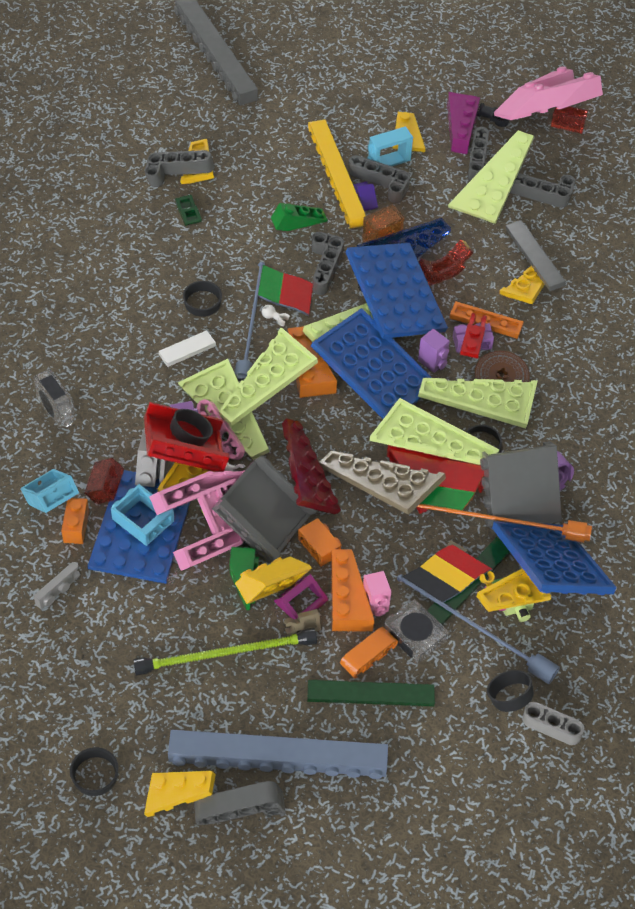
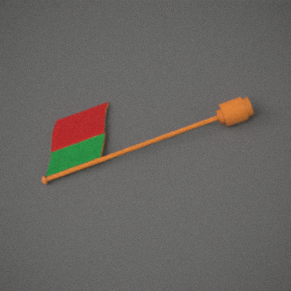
M444 460L435 470L434 474H438V472L445 473L446 479L417 506L419 508L562 531V535L566 536L565 540L582 543L584 541L590 542L592 526L584 522L568 520V524L564 523L563 527L463 511L474 497L484 477V470L481 469V465Z

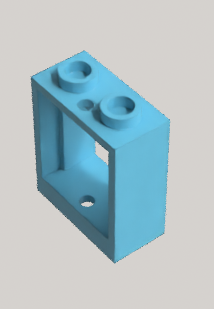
M406 126L371 136L367 159L389 166L411 161L413 136ZM398 145V151L380 156L381 149Z
M55 469L50 470L20 488L27 503L45 513L79 494L72 477Z
M138 484L135 488H131L120 501L118 500L112 505L111 514L112 520L147 546L174 522V510L171 509L157 515L147 525L140 528L124 514L139 501L154 512L155 509L149 498L153 494Z

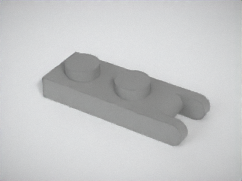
M77 562L69 564L34 595L37 607L42 610L45 606H50L55 601V597L69 589L70 584L80 576L79 571H77L79 568Z

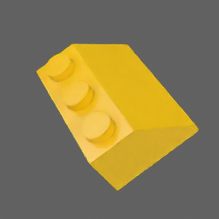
M279 557L269 565L264 563L254 571L251 569L244 571L240 574L241 578L235 584L246 604L291 587L312 568L309 564L293 557L285 559Z

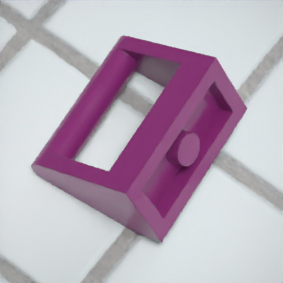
M309 574L302 577L277 597L274 602L289 617L298 619V615L289 601L308 587L319 598L301 613L319 609L328 601V597L312 575Z

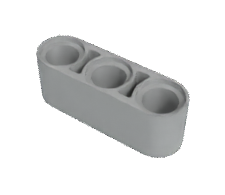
M530 702L525 706L522 720L527 727L569 745H576L581 741L584 733V725L581 721L537 702ZM529 714H535L537 717H532ZM549 722H554L557 726H553ZM569 731H574L577 734H571Z

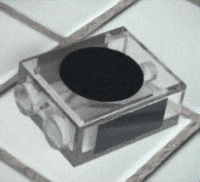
M48 369L33 376L37 399L59 429L64 426L68 427L76 421L73 399L52 370Z
M415 599L411 603H405L398 613L390 615L384 622V628L398 640L397 645L417 665L448 641L449 631Z

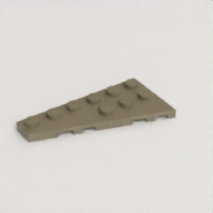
M330 451L319 462L324 470L408 515L446 479L445 473L442 472L433 474L429 473L427 469L421 468L419 471L410 469L407 465L382 460L379 463L372 461L371 458H354L352 454Z

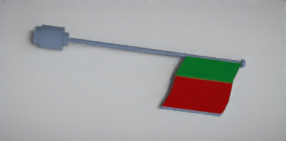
M259 262V273L244 360L236 362L234 371L239 383L241 380L244 381L247 377V372L253 366L248 361V354L258 297L309 316L313 283L300 277L276 271L265 266L264 262Z

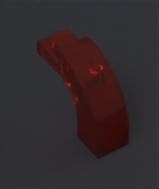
M461 239L443 258L436 261H427L421 258L418 262L428 284L434 285L451 279L464 270L466 267L464 263L473 254V251Z

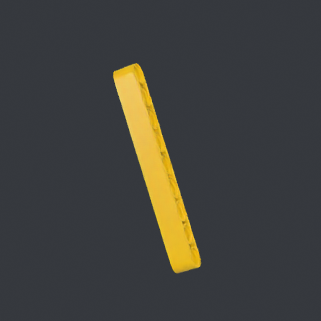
M326 120L308 122V129L312 134L311 138L316 143V150L321 155L320 160L325 165V172L327 177H330V184L335 189L334 194L337 200L340 201L339 206L345 214L344 218L350 226L349 229L366 226L365 212Z

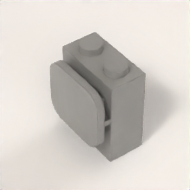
M143 429L137 454L135 485L155 487L156 479H159V483H161L165 478L167 460L147 456L145 429Z

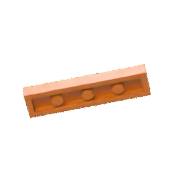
M455 301L449 317L450 319L469 324L471 314L475 313V325L481 322V318L484 315L487 316L486 324L490 323L491 331L518 339L524 323L517 319Z

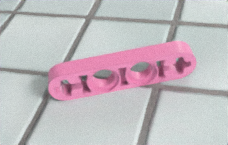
M201 400L197 404L198 413L223 420L220 429L222 449L224 452L229 453L231 459L240 460L245 453L244 446L229 424L219 415L216 405L211 401ZM206 405L208 406L207 410L209 411V413L205 412ZM228 432L229 438L227 441L223 442L222 435L223 433ZM230 445H232L233 447L237 448V449H236V453H237L236 455L233 454V453H234V450H233L232 447H230Z

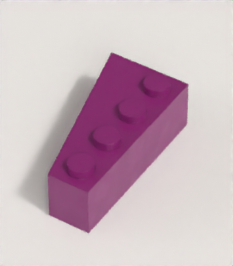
M448 92L447 110L451 152L468 154L480 97Z

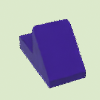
M367 181L353 184L363 210L377 209L378 204L374 185L368 184Z

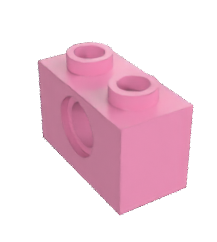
M381 571L364 575L363 585L372 614L382 616L389 612L391 589L385 573Z

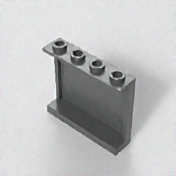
M548 441L543 442V446L489 455L485 451L482 452L483 458L480 459L481 469L484 470L482 486L485 489L486 496L483 497L485 508H487V515L541 524L562 521L557 446L554 443ZM485 518L486 526L495 532L492 527L494 521L498 520Z
M262 455L253 460L212 508L267 563H271L280 557V552L308 517L317 511L296 504L298 494L294 493L295 486L291 485L285 476L277 471L271 462Z

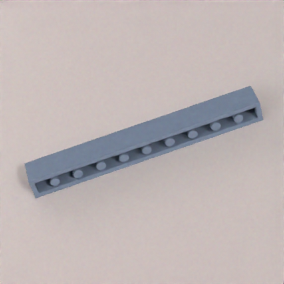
M171 730L168 760L177 766H183L185 763L194 764L197 767L216 765L220 769H227L229 766L238 767L240 770L260 768L261 771L270 772L276 769L284 773L303 771L305 774L313 775L316 772H320L328 776L347 774V776L352 778L364 775L372 779H380L386 777L388 744Z

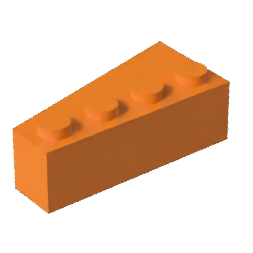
M304 326L288 328V334L318 359L316 365L296 379L299 397L336 394L337 380L326 361L311 347L312 341L304 334Z
M332 549V631H373L374 617L352 549Z

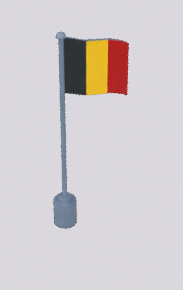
M452 544L438 551L417 569L404 576L402 574L398 575V582H404L527 660V671L547 684H550L556 677L560 666L539 653L536 656L528 657L444 604V602L465 590L481 574L493 571L492 568Z

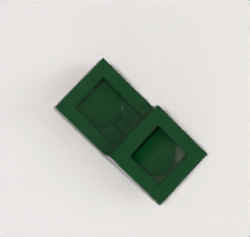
M192 195L175 198L176 206L185 226L202 222Z

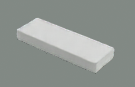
M206 330L160 350L159 356L166 366L169 367L215 347L216 342Z

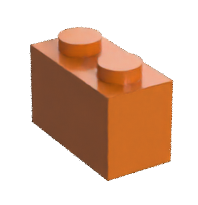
M70 498L67 500L61 530L63 543H84L89 516L88 499Z
M318 518L298 529V540L321 567L331 561L332 549H341L342 547L340 540L337 537H333L328 526Z

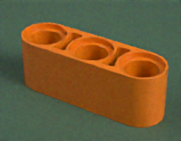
M380 627L345 654L340 661V665L356 679L359 673H364L373 666V662L382 659L391 648L394 649L398 644V640L384 627Z

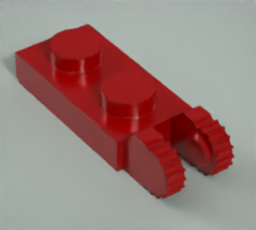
M471 314L460 355L473 358L479 357L487 316L483 315L480 322L481 325L477 326L474 325L476 314Z

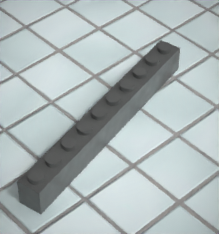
M175 0V14L180 16L181 23L185 24L188 33L193 35V40L199 44L200 51L205 53L207 61L212 63L213 70L217 71L220 80L225 82L226 89L231 91L234 101H237L240 106L257 101V87L196 0Z

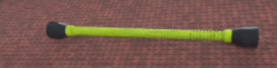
M308 628L297 634H292L290 637L287 636V638L282 637V639L264 640L248 643V645L243 644L235 647L219 648V650L201 651L195 654L190 653V655L174 656V658L169 657L161 660L158 658L133 659L136 676L144 675L154 669H159L161 666L182 664V662H193V660L198 661V659L203 660L211 657L216 658L222 655L227 656V654H238L240 652L243 653V651L261 650V648L277 647V645L284 646L290 643L293 645L317 644L315 628Z

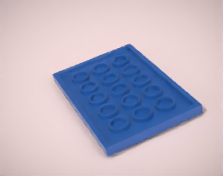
M410 243L347 248L345 253L382 339L423 335L432 329L439 333L446 332L448 329Z
M362 308L311 344V347L382 419L385 418L399 398L412 405L421 400L422 398L418 397L422 380L423 378H432L392 338L382 339L375 321Z
M120 469L88 563V569L166 584L174 560L173 552L177 550L191 501L174 508V522L146 546L112 520V505L116 501H120L131 488L137 486L135 485L136 472ZM156 479L155 487H143L152 494H155L161 483H159V479ZM141 501L124 514L140 528H143L157 516L152 509Z
M494 521L492 529L540 592L546 594L550 592L562 594L579 593L582 595L587 593L598 595L615 593L616 586L582 545L576 541L565 540L566 536L562 535V531ZM547 524V525H553V526L563 527V525H560V524Z

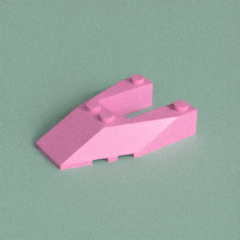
M559 67L557 71L544 75L532 82H527L519 87L494 112V116L514 120L531 116V113L534 112L545 113L553 107L562 109L603 95L601 76L589 72L585 73L583 77L574 79L573 70Z
M245 470L233 472L209 471L159 491L149 497L157 515L198 499L213 535L173 552L181 571L243 543L244 540L212 508Z

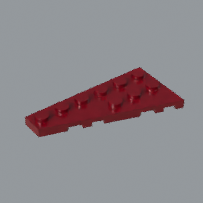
M286 418L282 422L284 438L288 441L286 449L291 455L288 458L291 477L296 482L294 487V493L298 494L296 504L334 515L338 514L341 511L338 499L331 490V484L324 475V470L317 460L316 453L312 450L310 440L306 437L302 424L297 420L294 421Z

